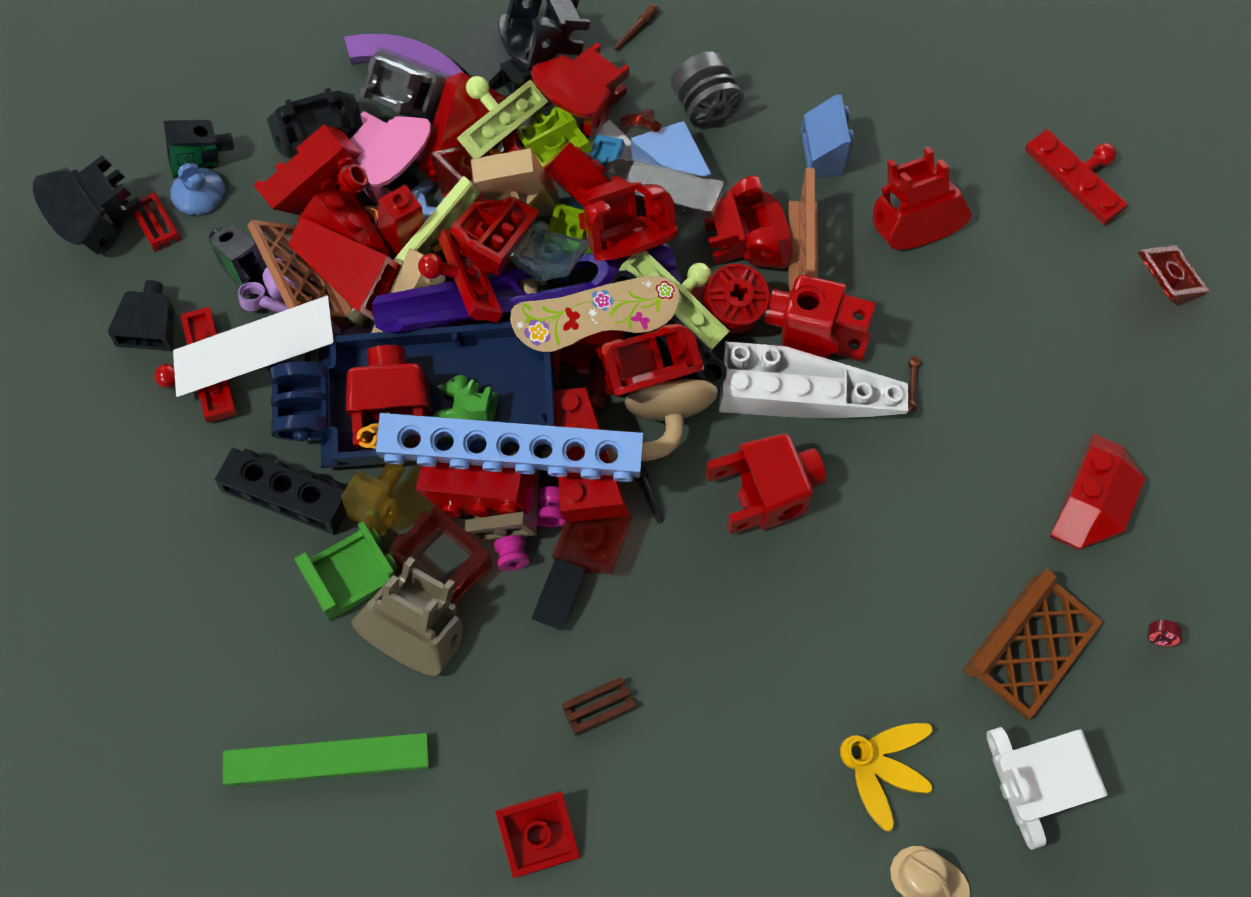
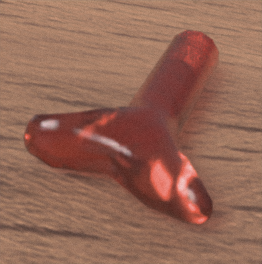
M645 109L640 113L629 114L620 119L622 125L643 126L653 132H658L661 129V123L652 119L654 116L653 109Z

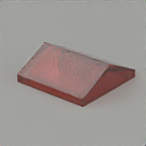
M1177 245L1142 249L1138 252V255L1169 300L1177 306L1209 292Z
M633 515L568 522L566 520L552 558L555 560L558 557L586 568L585 573L612 574L633 520Z

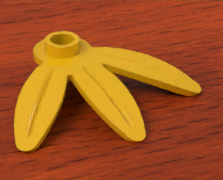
M911 723L896 726L877 734L869 741L862 736L853 735L846 738L841 744V759L847 767L855 769L858 791L865 808L873 820L885 831H891L894 822L887 798L875 775L885 782L906 791L926 794L932 792L933 787L931 783L918 772L896 760L883 756L884 754L909 748L925 739L933 731V727L928 723ZM852 747H856L859 751L857 759L852 755Z

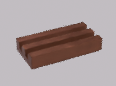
M622 677L561 703L575 736L636 709V705ZM619 689L620 691L573 713L571 711L614 690ZM624 699L625 704L581 724H577L576 720Z

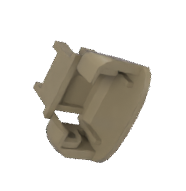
M409 557L403 565L402 574L399 577L393 575L351 623L361 637L386 655L413 670L426 675L437 676L458 652L463 638L462 622L454 615L457 608L451 603L455 582L449 579L445 584L415 568L416 560ZM446 611L443 629L436 637L435 631L430 628Z

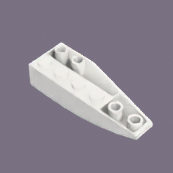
M725 341L723 363L727 369V376L724 382L720 384L719 412L798 418L874 417L907 414L908 383L787 346Z

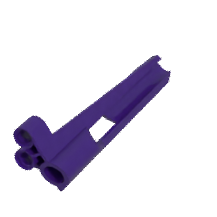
M664 243L646 250L680 284L684 282L676 271V259L669 245ZM592 253L563 261L501 272L499 276L489 274L487 277L503 314H511L514 305L521 302L559 298L607 285L630 256L599 261L594 259ZM595 265L598 267V273L591 282L525 294L517 283V280ZM455 281L378 295L372 303L375 327L383 332H404L476 320L469 317Z

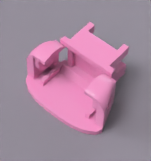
M365 111L360 114L363 125L350 140L361 152L354 164L360 166L365 171L367 183L363 190L373 202L379 203L381 197L392 192L384 187V185L399 177L414 160L420 161L422 159L431 134V124L428 119L396 116L393 120L390 119L385 123Z

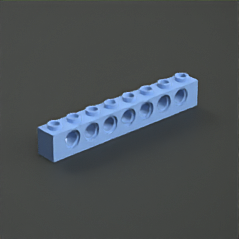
M380 413L376 453L380 458H384L385 463L397 465L404 464V460L417 461V465L424 467H436L437 462L450 463L449 467L454 469H469V465L482 466V470L489 472H501L502 467L515 468V472L519 474H535V470L548 471V475L555 477H566L568 472L581 473L580 477L584 479H600V475L613 476L615 481L632 482L633 477H640L643 433ZM415 434L421 437L417 447L406 448L404 446L405 439L408 436ZM443 437H450L454 440L453 446L447 451L437 449V443ZM481 439L487 443L485 450L481 453H472L469 450V446L474 440ZM515 442L520 446L519 451L513 456L504 455L501 452L504 444ZM546 444L552 448V453L547 458H538L534 454L535 448ZM572 447H580L584 450L585 455L579 461H572L566 455L568 450ZM611 449L616 452L618 458L613 463H604L599 458L600 453L603 450Z

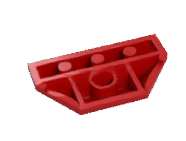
M507 197L504 201L487 200L474 202L452 225L450 232L471 262L479 265L483 271L499 276L519 250L540 211L515 197Z
M1094 433L1091 435L1049 536L1050 538L1081 550L1091 544L1101 542L1125 531L1145 477L1122 445Z

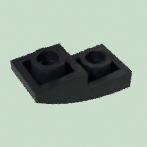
M556 557L531 619L562 631L586 568Z

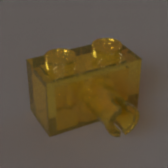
M386 463L378 479L359 470L355 472L341 496L351 522L358 525L364 521L368 529L374 527L381 536L385 535L388 528L392 529L395 526L400 512L393 489L405 472V468L401 464Z

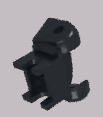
M510 0L507 14L502 15L499 19L498 32L506 51L518 65L526 69H531L534 65L554 59V57H557V54L580 55L584 46L583 40L570 39L569 36L573 31H588L591 23L589 19L579 17L576 11L579 0H546L547 7L544 17L541 18L537 17L542 0H530L527 3H522L523 0Z
M330 88L325 89L324 93L291 102V99L285 100L286 105L278 107L267 118L276 149L284 157L289 158L298 154L299 152L296 148L323 124L342 130L349 139L363 125L354 94L343 91L331 92ZM343 106L350 128H343L337 109L341 110ZM289 122H292L298 140L292 143V145L289 144L283 125H289Z
M103 155L81 172L77 169L72 171L66 167L37 175L33 181V194L41 213L49 225L68 243L76 246L84 244L98 255L106 252L115 244L120 234L119 231L124 227L121 222L144 206L138 197L129 201L127 197L132 193L123 184H117L125 178L120 170L116 169L108 176L104 175V172L112 164ZM105 213L110 217V219L114 223L113 225H111L108 221H106L103 218Z

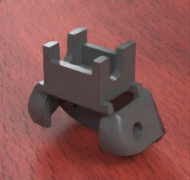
M379 47L374 57L370 59L367 68V79L365 85L361 87L359 96L388 106L398 113H411L425 119H434L446 79L451 75L402 54ZM422 81L431 84L423 108H413Z

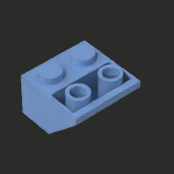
M841 94L834 95L804 114L801 136L807 168H815V177L843 175L845 164H848L850 161L849 147L854 145V134L852 129H848L849 109L848 106L843 105Z

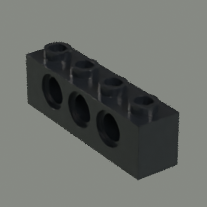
M232 447L214 479L221 492L332 535H335L351 504L346 489L339 483L333 481L328 483L317 480V477L310 472L304 470L296 472L289 469L281 461L274 459L271 462L267 461L249 449L241 451ZM257 474L263 475L257 481H250ZM291 485L288 491L278 492L282 486ZM320 496L318 501L306 503L310 497Z

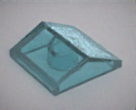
M533 227L511 255V262L537 281L565 277L570 275L589 248L587 240Z

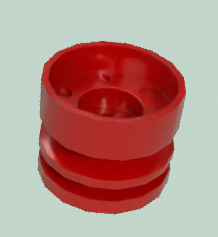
M741 263L728 264L718 269L709 279L699 302L729 330L723 338L732 339L739 338L750 332L766 311L770 296L765 279L753 267Z

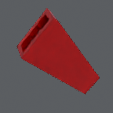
M463 72L446 79L431 128V134L419 167L420 171L428 174L429 179L439 183L458 177L471 155L457 138L490 112L480 99H473L468 95L466 84L471 77ZM489 88L488 92L498 104L507 98Z
M406 184L379 199L377 231L394 260L425 223L422 206Z
M301 218L298 226L294 229L288 244L355 310L374 320L373 301L376 296L387 294L401 265L387 255L304 218Z

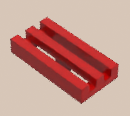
M156 192L140 198L144 204L143 208L159 237L154 239L139 210L133 214L154 252L160 250L159 246L163 244L165 247L171 245L170 241L174 239L176 242L180 241L181 237ZM154 202L170 230L169 233H164L148 203Z

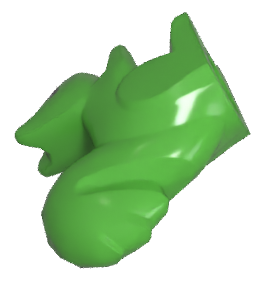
M457 375L447 383L437 387L443 395L454 398L452 408L440 409L432 417L479 421L494 420L499 394L493 393L492 387L488 386L483 393H479L480 384L476 383L475 379H471L469 382L464 375ZM443 437L439 440V442L453 441L450 437Z

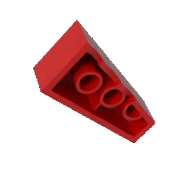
M586 387L555 391L557 427L603 430L594 402ZM572 447L566 455L572 461H579L584 457L585 452L580 447ZM609 449L603 450L599 455L600 460L608 464L613 463ZM568 472L566 477H558L560 512L568 522L631 516L620 481L613 480V476L600 475V479H584L580 477L581 473Z

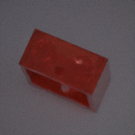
M434 506L429 512L421 513L415 520L414 526L406 534H400L393 541L389 551L397 566L403 570V565L408 560L407 558L437 528L441 530L470 556L443 583L445 584L449 579L455 582L451 603L455 604L492 566L491 554Z

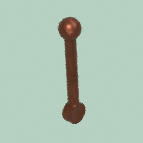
M912 356L908 361V366L911 368L908 412L910 413L917 409V404L914 402L917 369L921 364V360L917 356Z

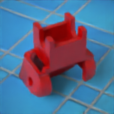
M598 42L574 60L560 55L557 58L534 65L531 70L533 83L548 100L544 107L554 103L564 111L585 118L584 124L579 129L587 139L600 132L604 124L609 120L610 106L627 94L626 85L622 84L618 88L617 86L629 77L630 67L626 64L618 69L601 56V44Z

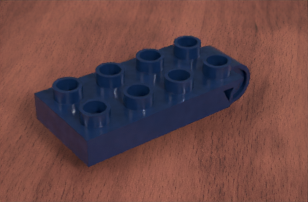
M511 322L425 328L393 333L377 332L333 336L332 344L319 348V363L288 362L275 365L270 369L272 384V436L278 439L300 442L321 440L322 469L388 464L384 462V458L378 456L376 450H358L353 445L352 418L346 413L347 372L353 367L368 366L367 349L375 346H402L406 352V363H417L422 367L428 378L432 415L427 417H432L440 409L453 407L454 398L443 395L437 387L447 383L457 375H464L469 382L471 379H475L476 383L480 384L479 393H483L485 388L489 386L493 388V393L499 394L497 410L492 422L556 426L554 351L541 352L526 346L515 334ZM368 421L369 425L379 423V421ZM414 434L405 439L404 446L406 448L418 446L414 439ZM481 439L474 440L470 444L469 450L472 453H481L485 450L487 443ZM454 440L452 442L438 441L437 449L441 451L449 450L453 446ZM508 442L504 444L501 452L504 455L510 454L511 452L519 451L520 446L515 442ZM542 444L537 446L534 452L552 451V448ZM404 460V462H414L413 460Z

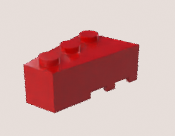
M323 124L296 148L299 152L286 164L282 161L275 166L277 172L265 182L260 179L253 185L272 209L300 216L314 195L332 191L336 188L337 175L340 169L346 165L354 164L361 154L358 148L340 129Z
M571 142L565 143L543 167L547 175L583 207H585V204L576 199V188L581 187L587 190L609 183L608 179L603 175L606 169L579 147H575Z
M335 189L314 195L297 219L300 222L301 218H304L388 257L391 255L388 247L354 194L348 195L340 189Z
M437 462L436 467H420L416 490L439 508L442 514L447 517L459 518L461 515L472 514L473 516L483 518L488 517L489 514L503 515L517 512L530 514L537 479L533 474H519L515 472V468L502 467L501 472L484 471L482 466L469 465V469H454L449 467L450 463Z

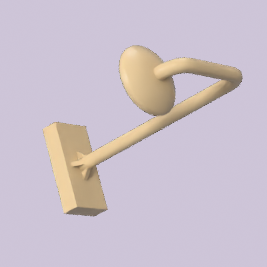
M531 148L471 159L473 182L487 200L504 201L507 197H515L539 210L540 212L537 217L553 214L556 203H559L558 190ZM531 228L516 253L518 269L535 266ZM537 277L519 280L520 289L525 294L538 292ZM670 380L632 391L627 396L625 405L630 412L644 419L665 421L666 424L663 436L655 441L642 443L641 462L667 456L678 447L683 437L684 418L702 412L714 402L718 395V389L715 385L705 380ZM609 449L614 462L618 456L615 451ZM552 451L540 452L542 458L549 457Z

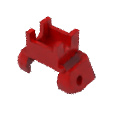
M929 146L924 148V157L898 166L893 159L887 161L888 185L882 187L881 192L883 195L879 196L875 202L873 224L874 228L892 249L905 250L929 244L953 234L970 221L972 213L962 193L949 180V166L941 159L937 161V167H935L934 151ZM891 192L902 202V204H899L898 210L891 205Z
M758 175L747 176L739 180L731 187V190L726 192L727 197L699 205L702 215L709 213L713 215L703 219L706 232L717 230L718 236L708 238L711 249L720 246L722 248L712 252L715 265L744 257L745 262L751 261L752 266L785 269L790 264L792 259V241L786 217L775 197L768 192L761 191L762 187Z
M613 176L609 183L587 190L581 187L575 189L576 199L585 204L583 208L584 213L578 214L580 229L586 231L587 242L595 260H613L640 253L664 244L678 234L674 200L669 192L658 184L642 186L641 182L630 183L618 176ZM635 191L644 194L646 217H637Z
M680 324L666 325L657 331L625 340H613L606 342L602 347L596 348L598 357L602 359L606 372L604 377L608 390H611L615 396L704 370L694 334L687 327ZM662 335L666 337L673 365L665 368L655 338Z

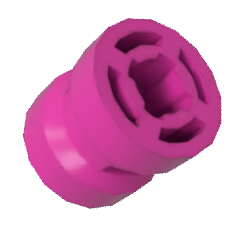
M547 486L539 488L537 525L547 528L563 526L566 523V519L560 512L559 487Z

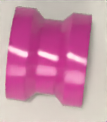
M509 535L499 538L494 542L495 552L499 553L500 557L497 561L499 570H519L530 563L528 554L524 552V547L526 546L524 536Z

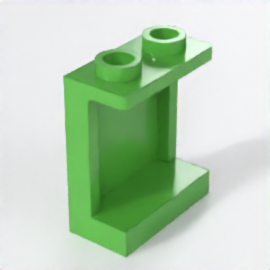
M364 521L358 524V532L317 555L309 558L305 552L294 558L300 572L329 621L375 596L393 575L395 576L394 572L398 570V566L391 554L387 553L384 555L379 548L383 542L375 528L368 529Z

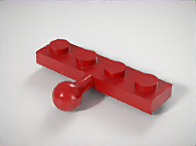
M1048 129L1026 144L1025 151L1104 226L1126 209L1128 203L1093 172L1099 165L1106 166L1115 160L1116 149L1113 145L1109 143L1099 144L1094 149L1093 156L1084 163Z
M443 229L438 240L448 264L443 263L442 259L435 254H426L418 263L420 274L427 279H435L440 275L454 278L469 317L479 321L486 320L498 323L503 312L486 272L479 265L471 262L451 232Z
M210 306L180 315L187 345L218 334ZM163 364L155 370L154 379L160 387L171 388L175 386L173 365ZM229 379L198 390L203 415L207 423L237 415Z

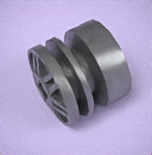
M711 51L694 55L684 61L672 75L671 86L678 100L683 104V109L694 127L709 128L725 122L740 109L744 101V94L738 87L736 80L731 76V71L720 53Z

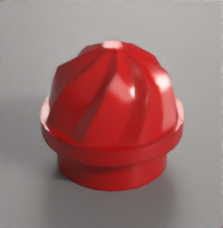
M356 164L342 167L337 175L339 189L348 195L360 193L367 183L365 171Z

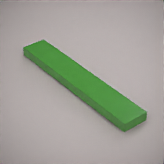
M427 733L223 751V785L225 787L429 769Z

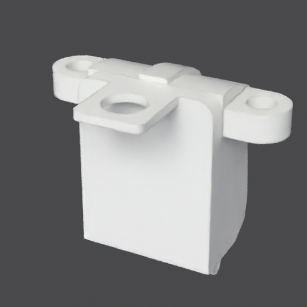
M1002 727L987 731V741L993 755L992 760L1001 785H999L1004 799L1008 800L1015 822L1019 825L1023 838L1031 850L1046 845L1045 833L1039 818L1108 796L1082 729L1016 750L1012 749L1009 738Z

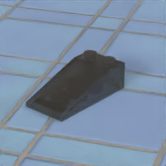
M615 159L607 163L605 167L606 172L603 174L609 182H611V177L618 176L630 183L641 182L642 186L647 184L662 186L674 200L676 219L712 218L725 189L724 181L637 160L625 161L624 159ZM635 191L637 217H646L644 194Z

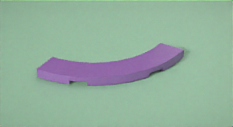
M358 34L344 37L351 64L370 62L371 57H374L378 48L382 47L451 76L463 72L449 57L437 49L414 39L390 34Z

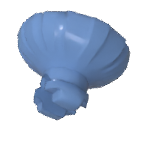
M186 163L179 168L178 177L173 181L170 189L171 200L174 206L182 213L187 215L195 214L196 216L215 210L223 201L222 198L226 192L222 178L215 171L208 168H199L193 163Z

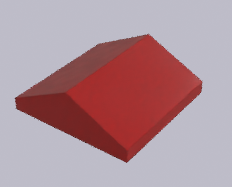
M561 790L495 810L513 878L580 858Z

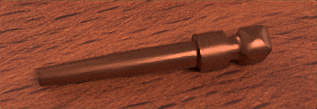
M651 4L647 11H644L639 16V20L614 46L616 51L635 35L643 25H647L652 20V16L654 17L659 12L658 6Z

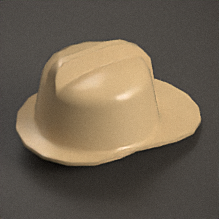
M910 846L901 850L894 857L890 867L891 880L895 889L903 897H970V888L965 875L956 866L933 850L923 846Z

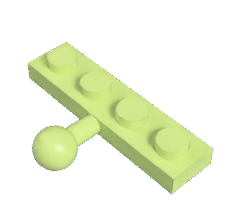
M481 76L471 77L466 84L468 95L473 99H480L490 112L464 131L457 139L473 159L480 158L542 108L548 100L530 79L498 104L488 92L489 84L486 79Z
M646 250L631 255L619 268L620 271H630L637 278L660 276L672 280L678 286L680 293L675 315L710 350L729 332L690 293L695 287H703L708 284L711 278V270L706 264H693L688 269V278L682 284Z

